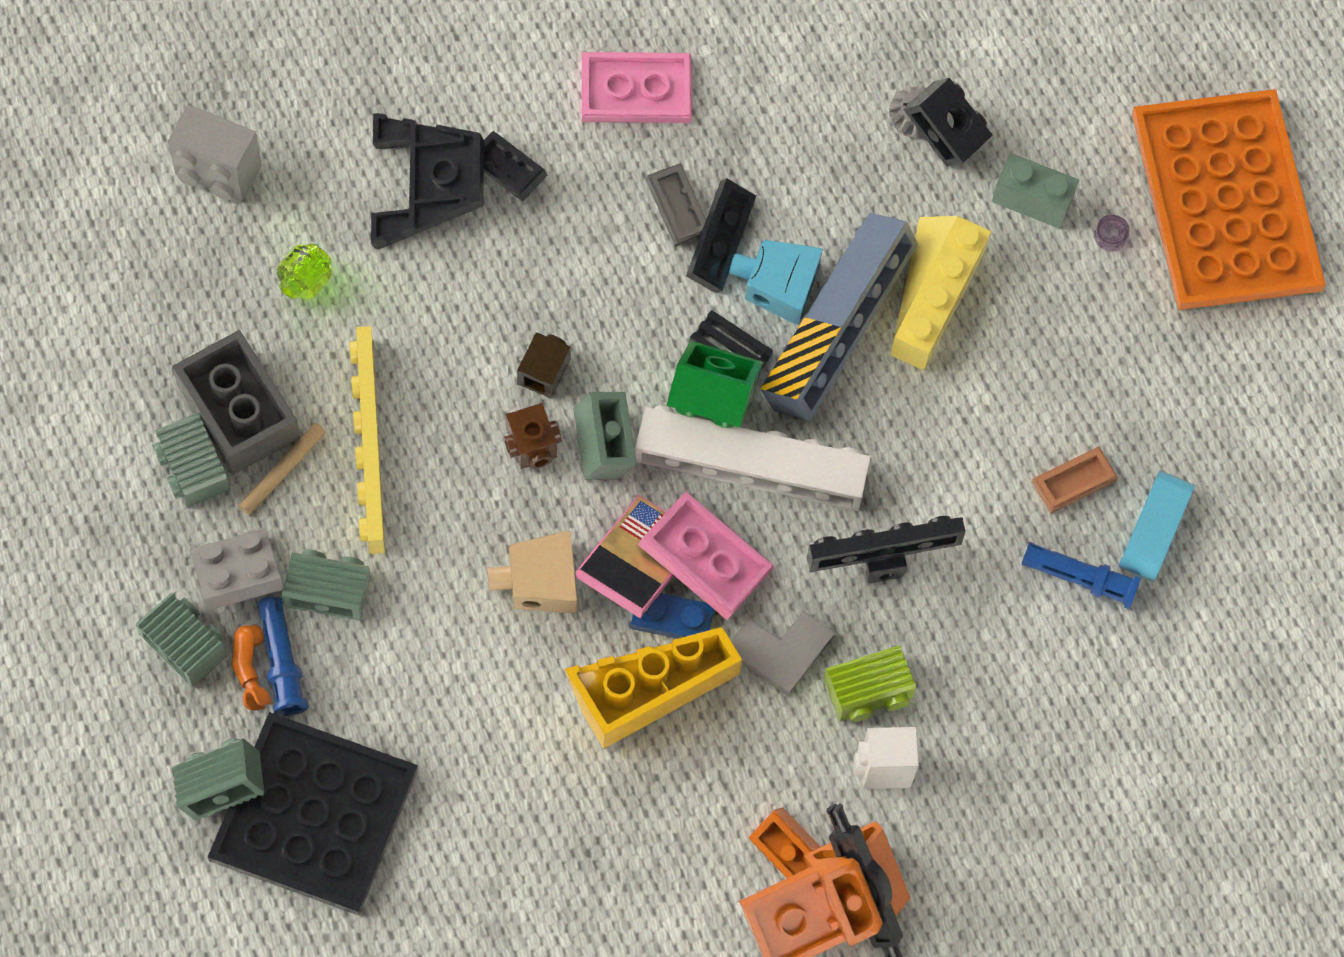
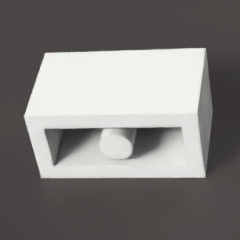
M916 727L867 729L865 739L858 742V753H855L854 756L855 777H862L863 789L911 788L919 766Z

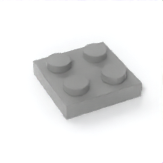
M266 529L244 533L236 537L190 549L207 611L283 590L281 577Z

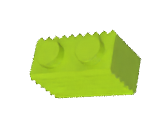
M900 645L826 668L823 678L839 721L850 718L852 723L868 719L873 715L872 711L887 707L888 711H894L907 706L910 703L909 699L913 698L916 690V684L913 681V676Z

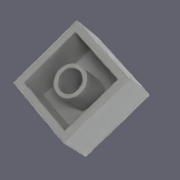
M188 104L168 139L175 175H177L179 180L189 186L200 184L210 188L216 196L224 200L234 198L243 202L262 166L256 131Z

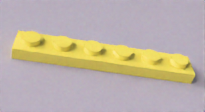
M371 326L356 327L357 341H349L351 364H358L359 376H351L353 399H360V411H353L354 433L362 434V446L355 447L356 469H364V482H357L358 505H366V518L359 519L360 542L368 541L369 554L385 553L373 338Z

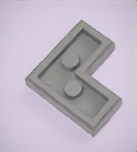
M803 611L781 640L748 618L731 642L742 658L744 666L789 696L834 638L835 633Z

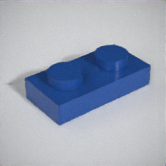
M660 593L641 618L633 614L630 629L678 639L710 630L714 609L705 602Z

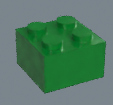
M690 340L677 363L666 406L675 408V411L683 416L695 417L699 415L712 419V422L720 427L732 428L736 426L740 428L752 404L763 362Z

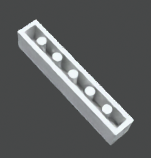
M664 406L645 407L635 446V457L638 463L854 511H859L871 456L863 455L860 450L845 447L836 449L827 447L823 442L814 439H806L804 441L791 439L786 434L778 431H768L766 433L754 431L745 424H742L740 428L736 426L732 428L720 427L714 424L712 419L699 415L695 417L677 414L673 409Z

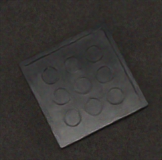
M269 712L254 746L260 751L264 794L263 796L257 795L256 798H250L249 801H243L242 804H236L235 807L229 806L207 858L209 862L360 916L419 770L418 765Z

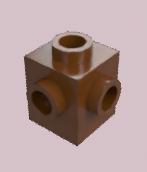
M543 403L506 414V430L508 435L504 436V443L509 457H517L521 469L529 466L531 468H541L551 463L552 459L557 458V444L562 442L560 430L555 420L549 422Z

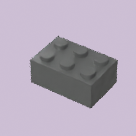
M240 330L172 366L177 386L194 413H199L210 439L233 475L300 439L296 417Z

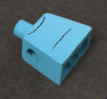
M765 240L761 243L756 259L735 253L729 274L748 280L745 296L747 301L794 324L800 325L820 266L823 249Z

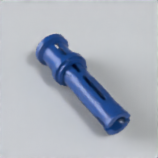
M1029 542L1021 564L1090 589V593L1094 597L1099 598L1102 595L1124 603V608L1129 610L1141 580L1139 576L1131 578L1111 571L1109 565L1104 564L1103 566L1100 564L1099 567L1043 548L1032 542Z
M267 597L258 601L257 606L271 669L268 671L267 681L268 684L273 686L276 704L273 706L274 714L286 717L303 713L309 708L308 700L303 698L300 685V679L303 677L302 670L294 663L282 598Z

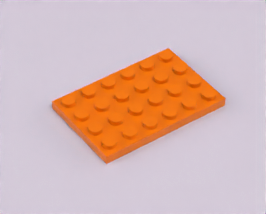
M1276 89L1135 106L1133 108V122L1178 310L1323 292L1326 283Z

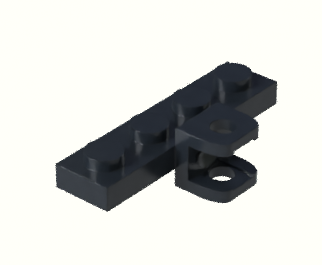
M947 515L932 518L926 524L915 526L910 522L896 524L890 530L875 533L872 529H866L854 533L849 538L838 540L834 536L820 538L814 544L809 545L806 559L810 573L865 563L868 582L876 583L903 577L907 569L905 555L962 545L966 530L962 517L951 519Z

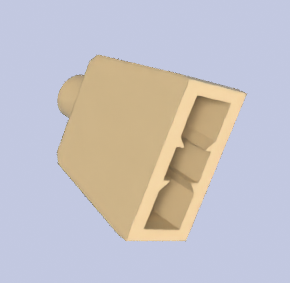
M564 531L512 544L509 546L510 566L487 568L489 591L512 589L514 609L577 613L571 531Z

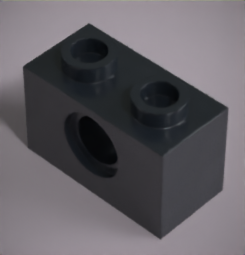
M950 77L932 82L903 109L947 167L964 163L993 136L986 127L987 122L985 118L971 107L965 99L964 90L959 84L952 81ZM948 112H949V113L952 115V117H953V120H954L953 127H951V126L949 125V123H948V120H947Z

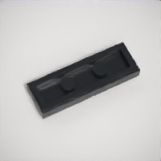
M728 178L720 181L686 277L712 292L719 293L723 291L733 257L737 252L757 195Z

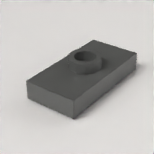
M679 163L647 175L645 180L674 246L699 237L706 218L682 164Z

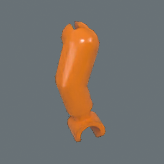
M244 625L239 627L234 633L231 666L241 687L246 688L243 694L244 706L249 710L255 711L265 709L264 705L272 704L269 693L263 687H260L257 681L259 676L253 666L254 646H259L263 642L264 635L260 626Z

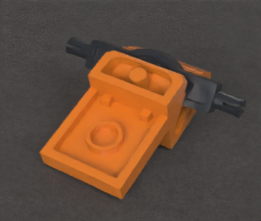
M841 803L831 805L826 809L834 828L829 835L831 843L803 855L808 866L807 869L739 901L762 957H813L844 941L851 947L867 938L870 939L874 948H882L886 957H903L898 943L903 938V934L896 915L911 897L885 832L876 821L862 828L858 825H850Z

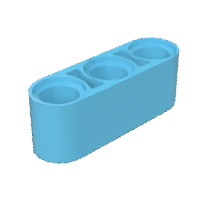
M1159 470L1118 567L1153 582L1155 581L1195 487L1194 484Z

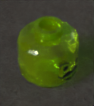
M298 244L294 246L278 264L276 269V275L280 281V290L291 299L299 297L310 300L315 298L329 282L333 274L330 265L332 261L329 255L315 244Z

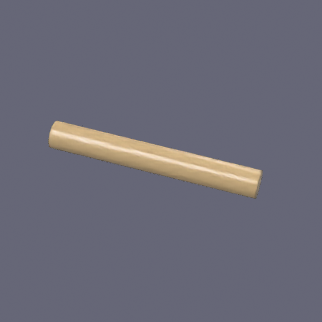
M314 423L238 505L239 509L250 516L325 435L326 431L319 424Z

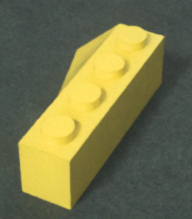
M959 216L919 217L915 236L918 246L910 260L891 356L921 370H925L987 249L992 231Z

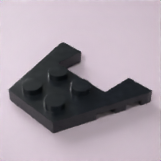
M373 114V145L376 149L410 146L409 209L371 213V245L374 249L387 247L484 206V139L481 133L442 125L432 127L418 124L416 120L403 118L401 121L388 118L386 114Z

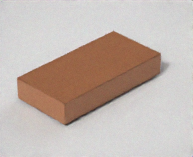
M1098 446L1033 478L1032 484L1050 514L1117 482L1118 476Z

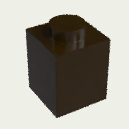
M536 332L517 369V385L552 399L571 361V346H568L558 336L551 334L545 336Z

